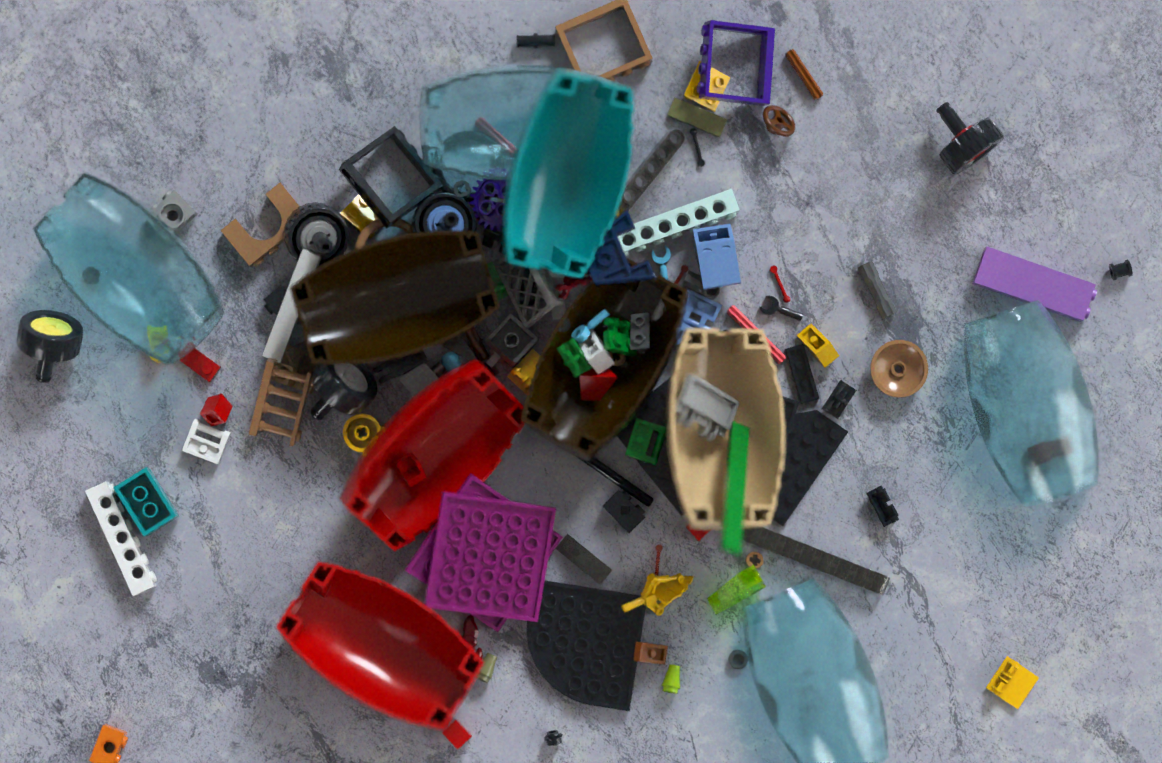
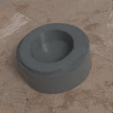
M734 650L729 655V663L735 669H742L748 663V656L742 650Z

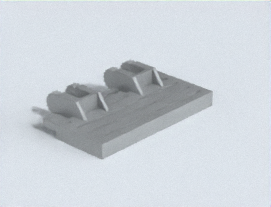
M687 373L675 406V422L688 428L695 421L699 424L697 434L712 442L716 435L724 437L726 430H730L740 402L694 374Z

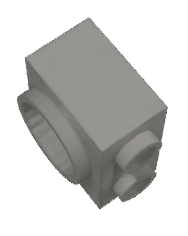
M175 190L172 192L168 191L162 197L163 201L159 205L155 204L152 206L147 215L151 222L169 240L198 214ZM172 212L178 213V218L175 221L169 220V215Z

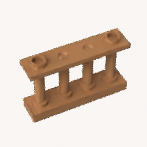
M269 358L266 361L249 435L257 436L259 432L264 430L290 437L289 446H294L296 441L299 442L301 439L302 431L299 429L309 389L314 386L312 378L314 370L310 369L307 372V376L280 369L279 366H276L277 360ZM280 376L305 383L302 394L274 387V384H271L273 377ZM274 394L300 401L298 412L270 405L267 402L268 395ZM269 412L295 419L293 430L265 423L262 420L264 413L267 414Z

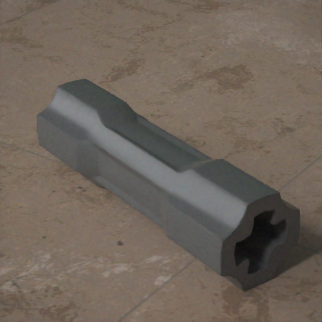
M873 260L859 266V273L872 295L882 320L897 313L879 277Z

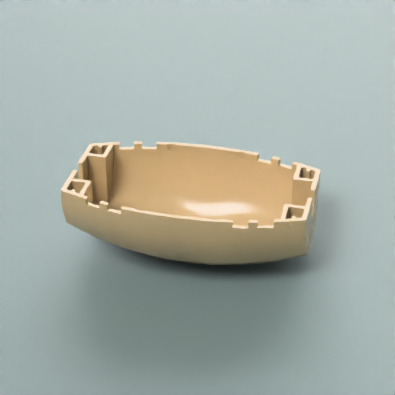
M687 328L683 331L670 378L667 404V434L673 479L689 527L692 529L722 530L729 430H726L724 437L716 435L715 439L709 442L705 437L697 434L699 424L695 421L688 428L675 422V406L687 373L694 374L738 400L740 403L733 421L750 428L743 529L770 525L777 503L776 497L781 485V471H783L785 421L781 388L776 376L777 369L773 365L770 355L772 352L763 329H730L726 332H719V329Z

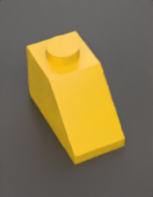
M808 325L797 334L800 341L824 368L839 357L831 342L814 325Z

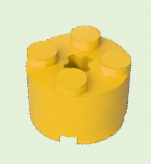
M357 414L349 418L344 424L343 438L349 448L363 453L382 427L378 420L371 415ZM366 428L365 432L368 434L361 439L358 431Z

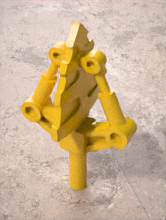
M650 573L647 576V582L643 591L640 592L641 597L622 605V610L627 612L645 604L657 616H661L668 604L687 591L688 585L692 583L694 577L683 576L681 573L673 576H656L654 573Z

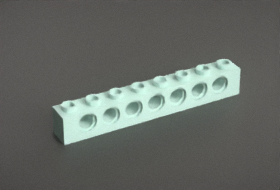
M729 189L634 224L636 229L622 234L618 238L625 255L628 256V252L632 250L640 252L647 249L646 245L652 243L654 246L665 242L664 239L672 237V239L683 236L682 232L689 230L692 233L693 229H699L702 225H715L719 223L718 219L724 217L726 220L734 218L740 209L733 190ZM715 204L722 205L723 212L715 213L713 206ZM696 211H703L705 218L703 220L696 219ZM685 217L688 223L685 226H679L677 219ZM666 223L669 225L670 230L662 233L658 228L659 225ZM649 230L652 236L649 239H643L641 232ZM630 236L634 242L632 245L626 246L623 244V238Z

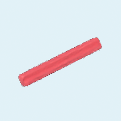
M734 305L727 310V314L741 328L758 329ZM766 337L772 352L770 353L771 357L778 364H781L786 359V356Z

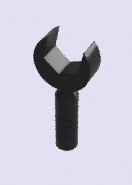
M766 296L772 301V308L765 310L760 307L761 312L765 315H772L779 311L780 314L799 321L803 317V314L786 307H779V302L774 296Z

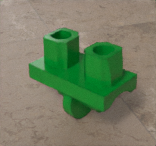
M574 338L557 348L565 361V366L569 367L575 378L592 368Z

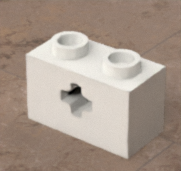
M590 329V335L579 346L587 361L600 374L615 363L609 352L605 350L603 341L593 329Z

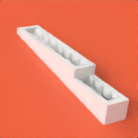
M302 249L262 356L276 359L278 363H281L299 318L290 287L307 274L316 270L322 256Z

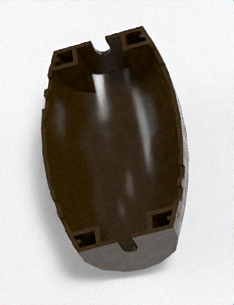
M470 231L420 232L377 241L354 249L323 264L290 287L296 311L303 327V334L312 363L360 364L413 354L436 346L465 332L500 308L478 232Z
M627 258L630 267L638 265V263ZM660 275L652 280L595 285L592 280L588 283L589 286L583 293L576 297L554 328L538 360L534 377L531 378L530 389L525 399L521 419L529 428L559 448L587 461L605 448L630 423L660 380L678 340L688 299L687 289ZM603 309H606L610 314L606 318L615 317L619 321L626 320L630 322L632 314L650 313V343L646 353L639 354L637 351V355L633 357L626 356V360L621 366L612 365L609 367L617 376V379L601 398V401L581 400L580 375L576 378L574 377L569 367L565 366V361L557 348L573 339L571 336L572 332L580 325L587 326L588 322ZM603 320L593 330L604 343L603 332L608 330V326L604 324ZM613 354V361H615V359L619 361L621 359L619 356L620 354Z

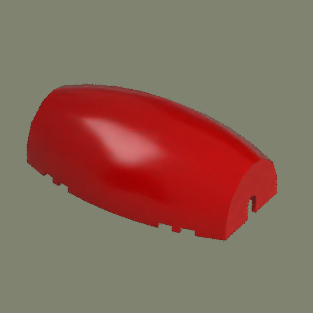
M476 359L451 370L413 396L377 432L351 471L339 496L340 501L394 552L416 540L415 536L423 531L425 533L430 531V527L437 522L442 491L457 493L469 474H472L482 482H485L502 461L500 457L506 449L509 450L513 445L511 441L516 433L519 434L525 424L521 420L524 406ZM410 452L418 458L427 478L412 487L403 480L395 463Z
M319 561L300 588L298 598L296 600L293 599L276 625V630L310 668L350 698L394 719L439 731H444L453 720L484 666V661L472 646L447 621L413 596L373 576L370 577L356 570L352 571L342 568V566Z

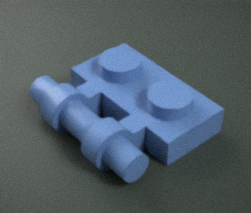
M687 289L688 299L683 323L695 329H711V327L705 325V322L709 320L714 323L722 305ZM691 312L701 317L700 322L689 317Z

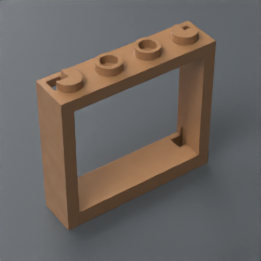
M614 0L555 26L573 71L581 72L565 33L623 8L644 56L597 77L614 82L615 77L620 75L626 77L633 73L632 70L636 68L641 70L650 65V62L653 61L652 55L627 0Z

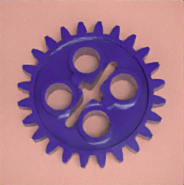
M495 169V173L488 171V176L482 175L483 181H476L479 186L472 187L476 191L475 194H470L474 201L469 202V204L475 206L472 209L474 213H477L475 216L479 220L478 224L484 225L485 229H491V231L495 232L497 230L503 232L504 203L485 200V197L505 200L508 170L503 169L501 171ZM494 186L495 190L491 193V188ZM489 205H491V209L488 212L487 208Z

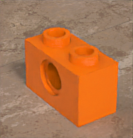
M104 724L89 761L92 763H119L121 747L125 748L128 737H126L127 732ZM107 742H111L114 744L115 748L113 752H108L106 750L105 746Z

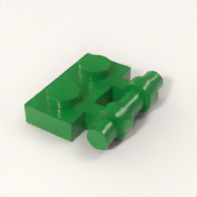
M615 317L605 318L604 324L608 326V330L603 332L605 350L630 357L637 355V350H630L631 322L626 320L619 321Z

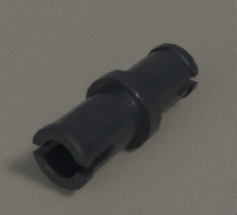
M534 33V35H517V48L555 47V34L538 35V33Z

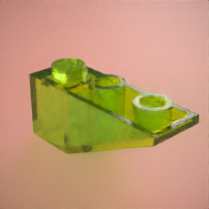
M752 565L732 577L710 595L707 600L717 615L764 589L766 585L756 567Z

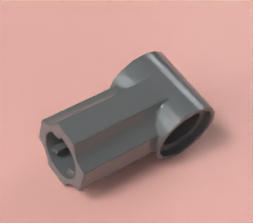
M690 270L682 283V286L711 300L717 298L720 293V287H717L716 294L708 295L706 289L703 290L700 275Z

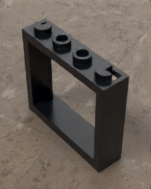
M395 126L344 161L339 168V171L386 229L415 209L425 198L437 193L443 185L439 176L430 170L427 161L421 159L417 154L416 148L408 143L404 133ZM389 138L395 142L430 185L428 189L393 214L353 166L354 163Z

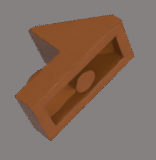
M636 642L633 661L665 665L668 646Z

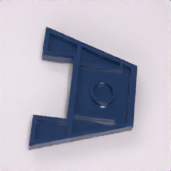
M628 210L613 221L610 230H607L603 238L604 243L601 247L599 246L594 255L595 259L588 267L595 285L656 279L648 260L630 267L618 236L636 229Z

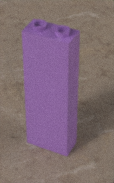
M990 247L984 248L972 283L973 285L1079 322L1084 321V318H1088L1091 308L1088 307L1091 300L1094 301L1097 290H1095L1096 284Z

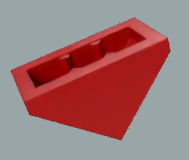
M593 367L580 375L581 400L601 401V398L617 379V376L609 368L600 374Z

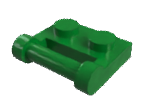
M637 418L625 456L656 465L667 434V428ZM654 430L659 433L650 457L646 455Z

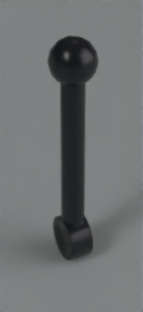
M691 128L689 132L693 136L699 159L698 166L703 167L705 161L702 159L696 137L697 130Z

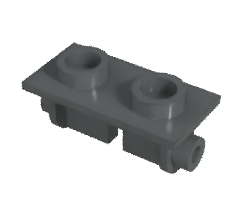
M650 313L632 314L630 350H637L639 354H645L650 343Z

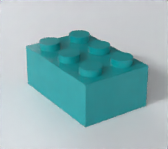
M149 467L143 468L113 487L144 537L151 535L179 517V514Z

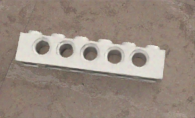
M105 481L85 492L132 595L136 596L156 587L155 582L157 578L155 573L150 571L147 566L149 560L146 554H142L140 551V540L137 536L134 537L131 531L133 525L130 519H126L124 516L125 508L121 501L118 502L115 496L117 493L113 488L115 487L114 484ZM108 497L111 500V506L106 509L103 507L102 501ZM113 515L119 517V523L116 526H113L110 522ZM122 532L127 535L125 543H120L118 540V536ZM129 550L135 552V558L132 561L126 558V553ZM137 567L143 570L141 578H136L134 575V570Z

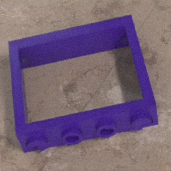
M715 20L705 22L701 29L703 44L700 46L702 60L698 69L699 74H701L700 82L697 86L699 99L757 106L770 104L775 28ZM713 30L761 36L757 98L709 93Z

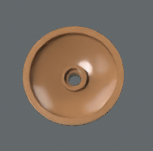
M906 340L889 341L875 352L870 366L871 377L877 388L886 395L898 398L910 396L916 393L927 379V358L923 351L912 342ZM896 366L901 367L900 373L895 372Z

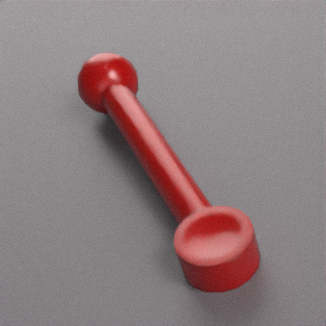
M771 266L770 272L776 278L783 294V301L788 303L790 302V297L787 296L777 273L778 269L776 266Z

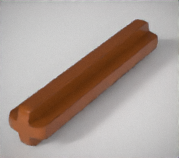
M789 50L785 54L786 58L814 100H818L823 96V92L795 50Z

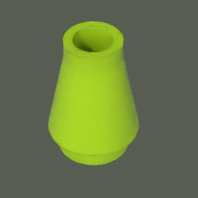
M669 664L661 685L663 686L662 691L673 694L678 693V689H680V666Z

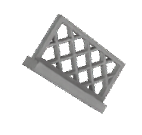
M505 256L494 264L525 328H530L555 306L560 307L565 303L563 299L558 297L560 293L555 290L556 285L548 269L540 267V269L529 267V278L523 277L525 266L521 265L518 276L513 275L515 264L509 263L508 274L504 273L501 266L508 262L505 260ZM512 277L517 278L516 289L511 287ZM522 280H528L526 292L521 291ZM533 282H536L538 285L537 294L531 293ZM520 293L525 294L523 305L518 301ZM530 295L536 296L534 307L528 306ZM541 298H544L547 306L543 309H539ZM528 309L533 310L532 318L530 320H528L526 316Z

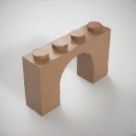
M281 183L265 194L281 215V227L275 236L267 240L254 239L236 218L220 230L251 268L253 266L258 267L265 261L263 259L268 254L273 255L279 250L278 246L284 242L283 231L287 218L299 207L298 203Z

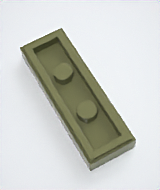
M675 97L667 114L671 118L719 138L727 122V119Z

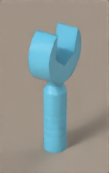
M664 245L666 250L664 257H656L654 250H652V259L655 263L660 264V276L668 279L665 263L669 261L671 252Z
M603 309L588 322L587 326L580 325L571 336L581 344L590 335V329L596 327L610 314L606 309Z

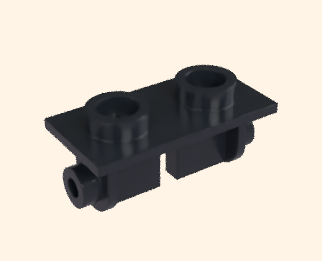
M882 485L866 493L883 527L899 520V514L894 505L888 506L887 504L891 499Z

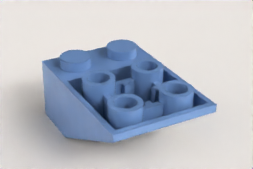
M731 224L693 229V246L703 290L741 284Z

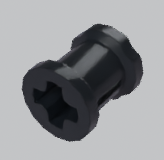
M1129 260L1116 265L1113 263L1109 264L1113 281L1117 280L1118 277L1133 276Z

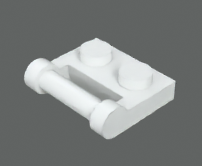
M194 419L182 451L219 465L231 432L226 430L223 432L200 423V420ZM199 430L218 437L221 441L220 444H217L195 434Z

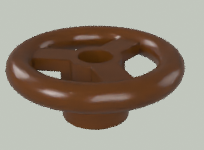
M769 105L763 110V120L770 133L788 137L795 132V122L786 110L776 105ZM770 111L774 112V117L772 119H769L768 113ZM781 114L787 119L789 124L784 121Z

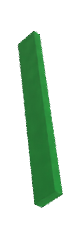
M733 421L728 439L720 550L738 557L741 554L750 428Z

